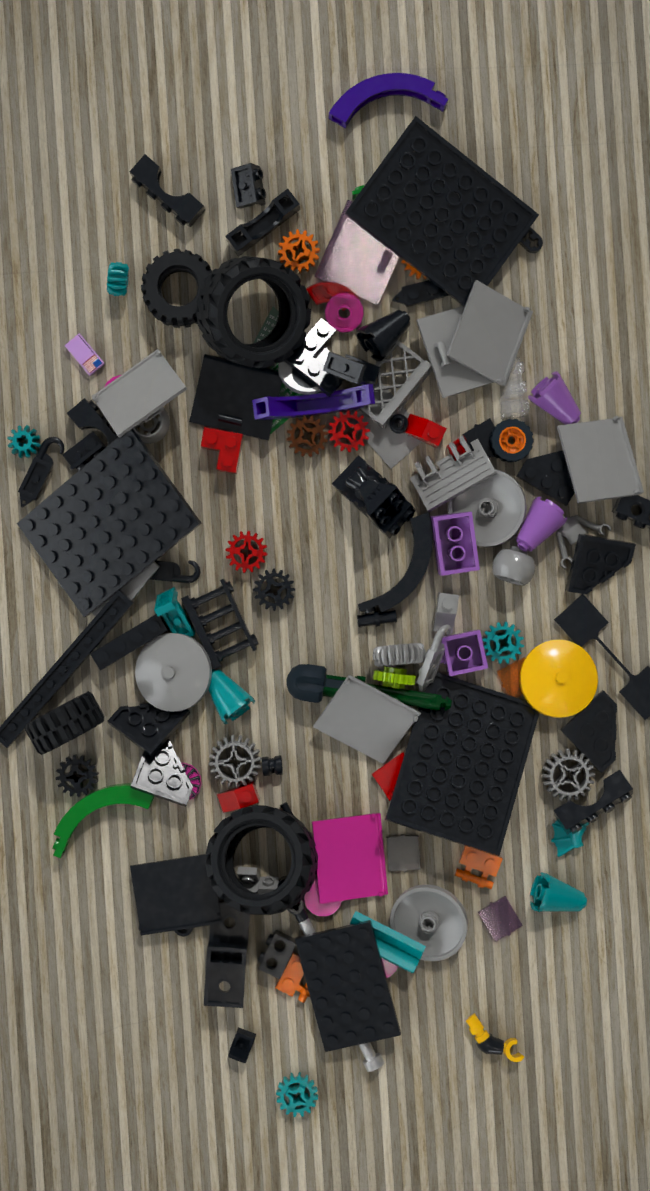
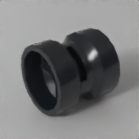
M281 755L274 758L262 757L263 776H270L273 773L283 775Z

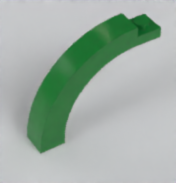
M131 783L107 786L88 794L77 802L58 824L54 835L60 837V839L57 838L52 849L55 850L53 856L61 858L64 855L74 830L82 819L93 811L114 804H131L149 809L155 796L130 788Z

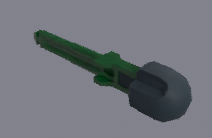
M299 664L291 669L286 683L289 693L294 698L319 703L322 701L323 696L333 698L347 677L327 675V669L324 666ZM356 676V677H355V678H357V679H359V680L365 682L366 677H364V676ZM366 683L408 706L440 710L441 707H444V711L451 708L452 700L447 696L446 699H443L442 695Z

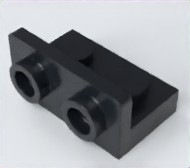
M249 163L232 168L231 174L236 207L244 208L255 204L265 205L266 192L263 188V172L260 166Z

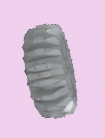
M422 643L375 647L373 649L374 665L382 667L423 663L426 651Z
M231 735V741L224 737L225 744L218 741L217 745L220 748L213 747L212 750L216 754L209 755L211 759H215V761L209 762V766H215V768L211 769V773L218 772L215 779L217 780L222 777V785L228 780V787H231L232 782H235L236 788H239V781H242L243 785H247L246 778L252 782L254 779L251 774L258 775L254 768H261V765L256 763L261 761V757H255L260 751L259 749L252 750L256 744L247 745L250 740L249 738L245 742H241L242 735H239L238 741H235V735ZM231 746V756L219 760L221 752ZM237 746L244 748L250 757L241 756L238 753ZM234 752L236 759L241 761L240 763L238 762L236 768L234 763L229 762L230 759H233ZM251 763L249 771L240 776V766ZM221 766L230 767L234 776L226 774Z
M566 748L565 755L562 750H558V757L554 753L551 754V757L554 759L553 761L546 759V762L550 765L549 767L543 766V769L548 771L542 774L543 778H548L543 781V784L550 785L546 790L548 792L553 791V797H557L559 794V800L561 801L564 800L565 795L567 801L571 800L572 795L575 800H579V793L584 797L585 793L583 790H591L587 784H594V781L589 779V777L595 776V773L589 772L594 766L587 765L590 759L585 758L583 760L585 754L580 753L577 756L578 751L575 749L570 754V749ZM570 759L579 763L576 766L566 767L562 761ZM556 766H558L560 775L554 782L553 773ZM564 769L569 772L572 771L570 775L573 781L566 777ZM583 769V778L579 784L577 774ZM570 783L574 789L562 790L558 786Z

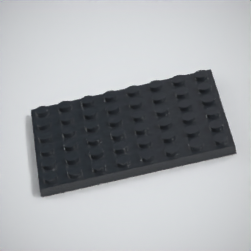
M417 116L414 117L344 213L464 307L475 280L488 286L539 216L537 212Z
M133 428L120 438L115 439L88 462L85 467L74 474L17 523L83 617L90 615L118 590H121L202 524Z
M437 672L434 681L429 684L424 693L442 695L443 699H446V696L452 700L451 708L444 711V707H441L440 710L418 707L417 711L421 712V714L418 716L417 722L414 721L385 820L500 856L539 712L532 708L525 700Z

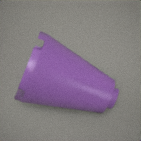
M557 371L551 373L553 375L552 378L548 379V377H545L532 389L531 393L533 396L528 395L531 402L565 425L574 424L580 420L581 412Z
M535 497L516 538L517 546L522 551H533L566 523L567 517L564 518L562 516L564 511L551 500L546 499L544 502L540 500L542 497Z

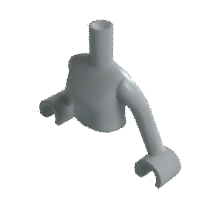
M578 515L567 518L566 523L556 532L562 555L560 566L566 569V566L563 564L565 559L572 564V559L567 555L563 537L572 545L578 540L579 534L586 533L581 525L597 530L602 536L605 535L601 530L602 527L605 526L610 531V525H597Z

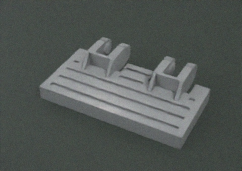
M463 435L459 437L461 445L466 450L462 455L457 451L456 445L450 442L448 445L457 460L455 461L450 454L436 462L440 468L439 471L429 455L425 459L432 470L431 473L426 475L421 463H415L423 480L421 481L418 474L410 479L428 512L497 474L478 439L471 442L474 451H471Z

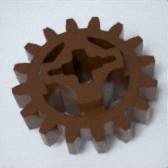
M303 415L302 421L296 418L297 424L290 423L293 429L287 430L291 437L286 439L288 442H292L289 448L295 447L294 454L300 451L303 458L305 454L312 458L313 452L319 455L318 449L324 450L325 447L322 444L328 443V440L324 438V436L328 435V432H323L326 425L320 426L321 419L315 422L312 415L309 420L305 415ZM305 424H312L315 427L307 428ZM298 428L300 431V435L298 438L294 439L295 432ZM304 431L307 432V434L312 433V444L307 439H302L304 438ZM320 434V442L317 445L315 442V438L317 435ZM307 445L310 449H303L299 446Z

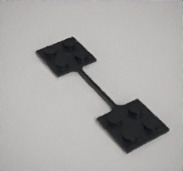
M582 594L554 619L555 622L575 644L581 647L590 639H595L630 678L629 683L619 691L620 694L644 720L650 717V667H645L637 675H632L598 637L599 631L609 622Z

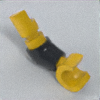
M475 1013L468 1017L466 1022L469 1025V1031L472 1035H475L476 1045L482 1052L494 1055H502L504 1053L513 1062H520L524 1059V1056L519 1052L510 1054L511 1046L517 1044L516 1038H509L504 1042V1040L493 1037L492 1034L483 1030L484 1026Z

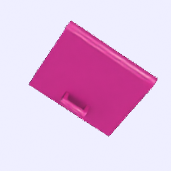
M381 813L312 821L313 839L318 854L316 874L320 904L388 895Z

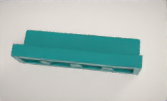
M355 911L350 925L368 920L372 921L381 958L414 973L426 946Z

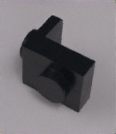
M238 1027L228 1057L246 1063L256 1034Z

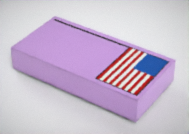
M80 333L64 345L89 376L93 375L105 364Z

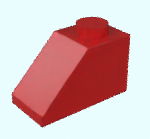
M410 414L408 417V428L404 433L437 448L447 428L431 420Z
M254 781L247 783V785H241L239 788L235 787L217 794L223 813L253 805L260 800Z

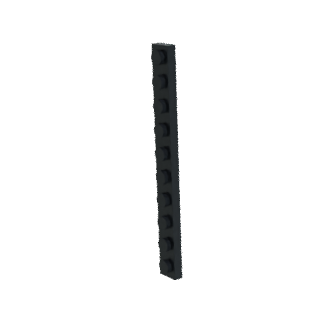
M118 590L3 722L0 726V742L6 748L13 744L25 730V725L33 721L87 659L90 653L93 652L134 605V602L124 592Z

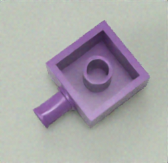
M479 629L442 638L441 643L444 644L445 652L441 663L446 665L448 676L488 668Z

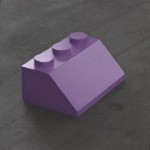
M472 511L430 516L438 574L444 576L480 570Z

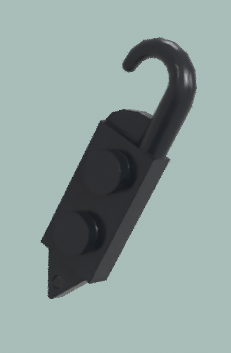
M427 280L402 287V290L392 301L409 307L449 295L432 281Z
M49 437L45 439L36 457H34L18 490L22 508L34 500L37 501L53 468V459L46 454L50 444L57 443L60 446V454H63L64 444L59 438Z
M191 560L188 563L195 568V572L191 576L181 575V570L177 563L155 561L160 567L150 580L193 583L200 577L201 571L199 565Z

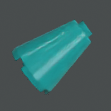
M212 669V679L208 691L223 724H228L226 720L231 719L234 721L250 709L248 705L250 702L254 704L255 699L220 669Z
M541 872V876L537 875L535 877L530 896H533V902L530 901L532 910L537 912H578L586 907L587 898L582 891L547 873Z

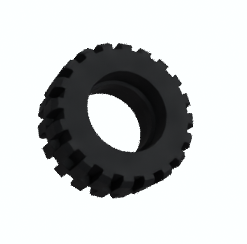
M174 249V252L171 253L168 250L162 252L163 256L153 258L154 262L147 265V272L142 276L143 285H141L144 302L153 316L167 326L173 325L174 328L185 326V328H188L193 323L198 324L196 312H199L197 299L200 289L204 288L205 279L212 272L210 265L197 253L194 255L186 249L184 252H181L180 249ZM176 272L191 274L198 284L196 297L190 303L183 306L170 305L162 296L161 288L163 282L168 276Z
M88 691L25 725V731L37 753L42 755L104 722L105 716L93 694Z

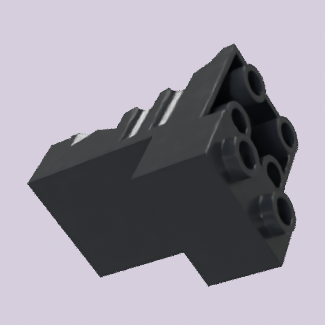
M359 455L332 483L338 492L369 518L373 525L389 539L399 533L401 526L405 522L410 521V518H413L416 511L395 484L389 483L385 477L383 478L380 473L376 472Z

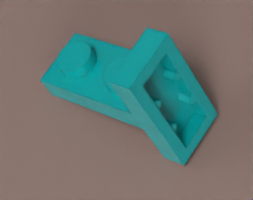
M175 587L158 594L154 611L157 616H163L171 632L187 636L195 635L193 626L177 600L178 592Z

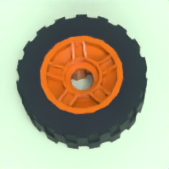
M519 419L502 421L493 428L490 435L489 445L492 448L491 451L497 459L499 458L503 462L512 463L520 461L533 448V433L530 431V427L525 422L519 421ZM513 437L515 443L509 444L508 438Z

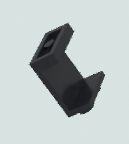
M329 352L323 371L356 384H373L375 386L381 367L348 354L344 357Z

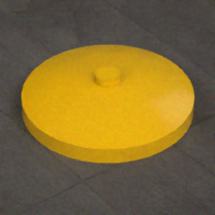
M550 640L541 643L528 653L521 665L519 681L523 696L532 708L549 717L563 718L575 715L589 705L597 690L598 674L591 656L581 646L567 640Z

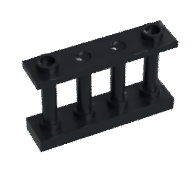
M225 579L220 580L222 587L196 599L195 597L191 598L190 595L181 598L200 641L210 658L213 669L221 667V662L224 661V658L249 646L255 651L257 650L256 645L259 644L255 634H250L232 595L234 589L231 582H226ZM225 593L227 594L231 604L205 616H199L196 610L199 608V605ZM235 611L239 622L213 634L211 632L207 633L205 629L207 623ZM243 629L247 637L246 640L222 651H215L213 644L216 640Z

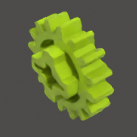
M384 666V671L374 670L373 680L382 681V686L405 689V685H415L416 676L407 674V669Z

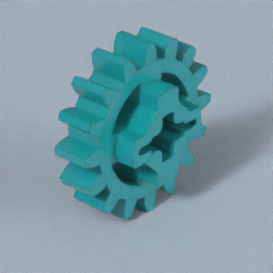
M496 622V628L490 625L491 631H484L487 637L482 638V641L486 642V645H483L484 649L488 650L485 655H492L491 661L498 658L499 664L502 663V660H505L508 664L509 658L516 660L515 654L521 655V652L518 650L519 647H524L523 644H520L524 637L518 636L521 631L519 629L514 631L515 625L512 624L508 627L507 622H504L503 626ZM498 630H506L502 635L494 634ZM512 634L515 638V646L511 641ZM504 638H506V647L502 646L500 648V643L498 642L499 639L503 640ZM490 640L494 642L495 648L493 651L490 647ZM508 650L511 652L508 655L500 656L503 651Z
M301 1072L298 1073L297 1077H294V1074L291 1073L290 1079L284 1076V1083L279 1082L278 1087L280 1089L276 1090V1095L279 1096L276 1101L281 1103L280 1109L286 1108V1115L293 1112V1117H296L297 1113H300L303 1117L304 1111L310 1113V1106L315 1107L316 1102L314 1100H318V1094H316L318 1088L316 1086L312 1087L314 1080L308 1081L307 1074L302 1078ZM306 1087L309 1089L310 1096L305 1092ZM284 1093L289 1097V1102L286 1101ZM300 1093V1095L294 1097V1094Z

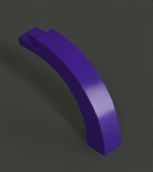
M387 73L365 79L346 91L330 110L329 120L346 128L350 120L361 108L374 100L387 96L400 95L417 98L444 112L447 106L448 99L444 93L433 91L435 82L407 73Z
M366 384L335 391L331 397L325 393L300 396L263 397L254 399L252 402L255 420L298 418L303 417V415L307 417L364 408V406L375 404L373 384Z

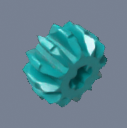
M111 262L108 268L107 292L114 296H125L129 281V267L127 264H122V262Z
M19 425L17 427L18 432L13 429L11 430L14 436H8L7 439L13 441L8 444L9 448H13L12 454L18 453L19 458H23L24 454L27 458H30V451L37 454V450L34 447L41 446V444L36 442L41 437L39 435L34 436L37 430L32 429L30 431V426L28 425L25 426L24 430ZM21 440H28L27 444L23 445L20 443Z

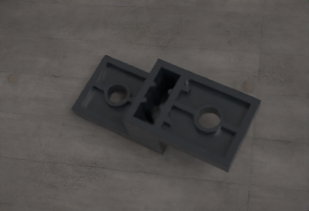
M219 901L222 923L210 925L206 958L204 1006L243 1008L250 914L239 912L229 907L225 901ZM232 917L235 920V925L228 927L225 925L224 920ZM226 981L230 984V989L222 991L219 984Z

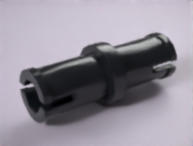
M396 610L380 613L374 611L372 614L357 615L358 626L376 625L377 627L380 624L396 623Z

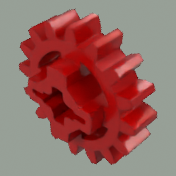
M347 410V415L340 412L339 418L333 417L335 423H329L333 427L332 430H328V433L333 434L330 441L335 440L334 447L340 445V451L347 448L350 453L353 447L358 451V445L360 444L364 447L363 440H369V437L365 435L370 432V429H365V426L369 423L362 421L364 419L363 415L357 417V411L353 415H351L350 410ZM347 418L355 419L359 423L351 424ZM341 421L343 425L341 431L336 433L337 425ZM345 423L355 430L352 432L353 440L348 434L344 435L346 431ZM362 430L361 438L357 441L356 434ZM346 438L351 444H344L339 439Z
M241 531L240 537L233 535L234 541H228L231 547L225 549L230 552L226 559H232L229 564L230 566L237 565L235 570L238 571L240 568H243V573H246L247 569L254 572L253 567L256 566L260 569L259 563L266 562L262 557L268 555V553L263 552L267 545L261 544L264 539L258 540L257 533L251 536L250 531H247L246 535ZM244 539L243 545L235 547L239 541ZM252 540L257 543L259 550L252 547ZM248 543L249 550L252 551V554H248V557H246L245 561V555L241 553V551L245 550ZM234 554L242 558V564L235 559ZM254 556L258 557L253 564L249 565L250 559Z

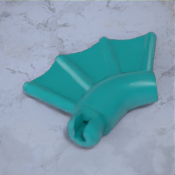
M558 820L552 824L554 838L551 841L557 847L558 857L574 848L584 846L582 836L589 825L588 822L582 825V829L577 833L572 834L571 832L568 835Z

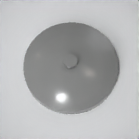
M495 469L497 474L451 499L448 504L449 514L472 511L477 546L493 547L509 541L518 533L526 517L527 504L521 486L512 476Z
M180 633L163 634L149 641L141 650L135 667L136 683L142 696L154 707L171 712L186 710L201 701L207 693L212 679L211 661L204 647L194 638Z
M417 885L404 891L396 900L390 914V927L426 946L421 960L440 961L454 955L463 945L468 932V918L461 902L448 890L435 885Z

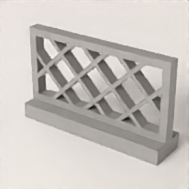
M399 340L385 359L375 364L381 366L383 363L391 362L392 372H379V387L373 388L374 391H380L381 400L375 401V404L372 405L381 404L382 411L376 417L371 413L370 405H368V410L365 407L359 408L384 430L389 425L390 419L398 414L433 370L431 363L422 359ZM396 346L403 350L404 357L393 358L392 351ZM415 359L420 363L416 369L408 370L407 360ZM405 361V370L394 372L393 362ZM406 374L405 383L396 385L395 375ZM392 376L393 385L382 387L381 377ZM394 389L392 399L383 400L382 390Z

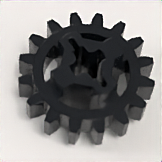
M275 569L272 570V573L265 570V576L258 575L261 579L260 582H254L258 585V588L253 589V591L258 592V595L254 598H260L259 605L265 603V609H268L270 606H272L273 611H276V606L284 609L283 603L289 605L288 598H294L290 594L291 591H295V588L290 586L294 581H288L287 579L290 575L283 576V570H280L279 573H276ZM273 577H279L283 579L284 582L277 583L274 581ZM266 580L268 585L265 590L261 591L262 584ZM272 584L279 587L283 585L277 591V595H274V593L266 594L271 589ZM287 588V594L282 600L281 593ZM270 596L274 598L276 603L267 601L265 597Z
M77 754L73 755V760L67 757V763L63 761L60 763L62 768L56 770V772L60 773L56 780L61 781L58 787H64L63 793L70 791V797L77 793L78 797H81L82 792L85 795L89 794L88 788L90 790L95 788L92 783L98 782V779L94 777L99 772L94 771V768L97 766L96 764L91 766V758L86 761L85 755L78 759ZM72 764L71 771L65 773L67 767ZM81 764H83L84 766H86L88 770H85L84 768H82V767H81ZM77 771L79 775L81 774L84 776L77 780V777L71 775L75 774ZM90 778L88 784L83 787V781ZM66 781H69L71 784H73V787H71Z

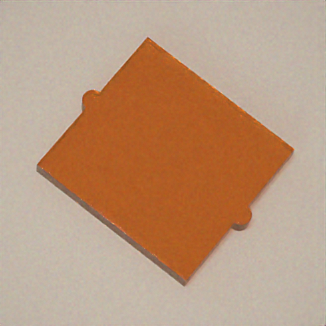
M525 657L496 671L502 682V687L506 689L510 696L518 697L523 694L519 675Z

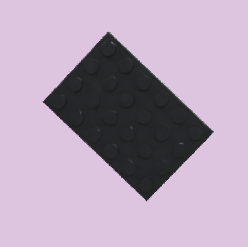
M371 920L295 938L325 1052L401 1035Z

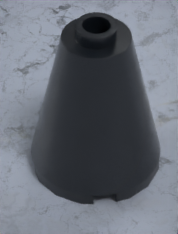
M397 310L357 330L359 333L356 336L365 352L369 350L373 354L371 357L374 360L382 361L410 326V316L405 311Z

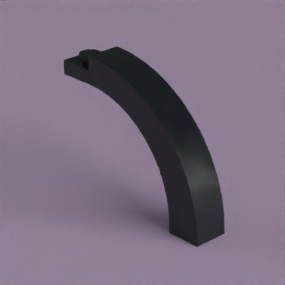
M428 512L410 518L409 522L412 528L414 544L413 554L409 567L402 579L383 595L357 604L360 612L364 611L365 614L376 610L375 606H379L381 612L391 609L408 597L420 583L429 565L433 546V531Z

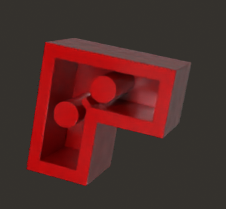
M204 427L201 448L219 452L217 471L237 474L244 436L240 433Z

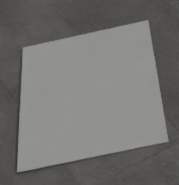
M379 382L373 388L379 387ZM382 390L383 400L392 399L393 395L389 390ZM374 391L375 401L381 400L380 391ZM381 404L370 405L371 413L377 417L382 411ZM404 407L398 412V414L406 416L407 419L410 415ZM360 409L350 410L351 415L357 411V417L363 415L364 419L362 421L369 423L365 426V429H370V432L365 434L369 437V440L366 441L390 469L422 442L404 432L401 434L394 433L390 425L384 430ZM347 418L351 424L359 423L355 419ZM402 421L398 423V427L401 426Z

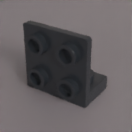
M92 431L65 452L63 456L71 465L69 467L71 471L77 473L103 451L106 446L95 432Z

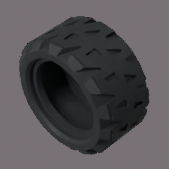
M243 256L241 258H233L222 263L219 269H214L205 279L204 288L200 289L197 299L199 312H196L198 327L202 331V337L208 346L221 357L250 368L275 366V363L284 362L294 354L293 350L299 348L307 335L304 331L310 325L311 309L308 308L310 298L306 287L301 285L299 276L282 263L260 257ZM254 279H261L272 288L279 304L277 323L271 333L263 340L252 344H243L234 336L230 329L227 317L228 305L232 295L241 285Z
M253 805L252 807H244L232 812L231 816L223 819L215 828V834L209 839L206 849L208 857L205 866L207 877L211 879L212 889L229 907L250 915H272L294 907L304 898L306 892L310 891L315 880V871L318 869V854L311 833L295 816L277 808ZM259 828H273L285 838L290 847L292 857L291 868L287 878L278 888L265 894H256L245 888L237 878L233 862L234 853L239 842L249 832Z

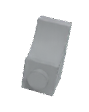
M438 592L433 631H438L447 624L451 626V634H453L459 595Z

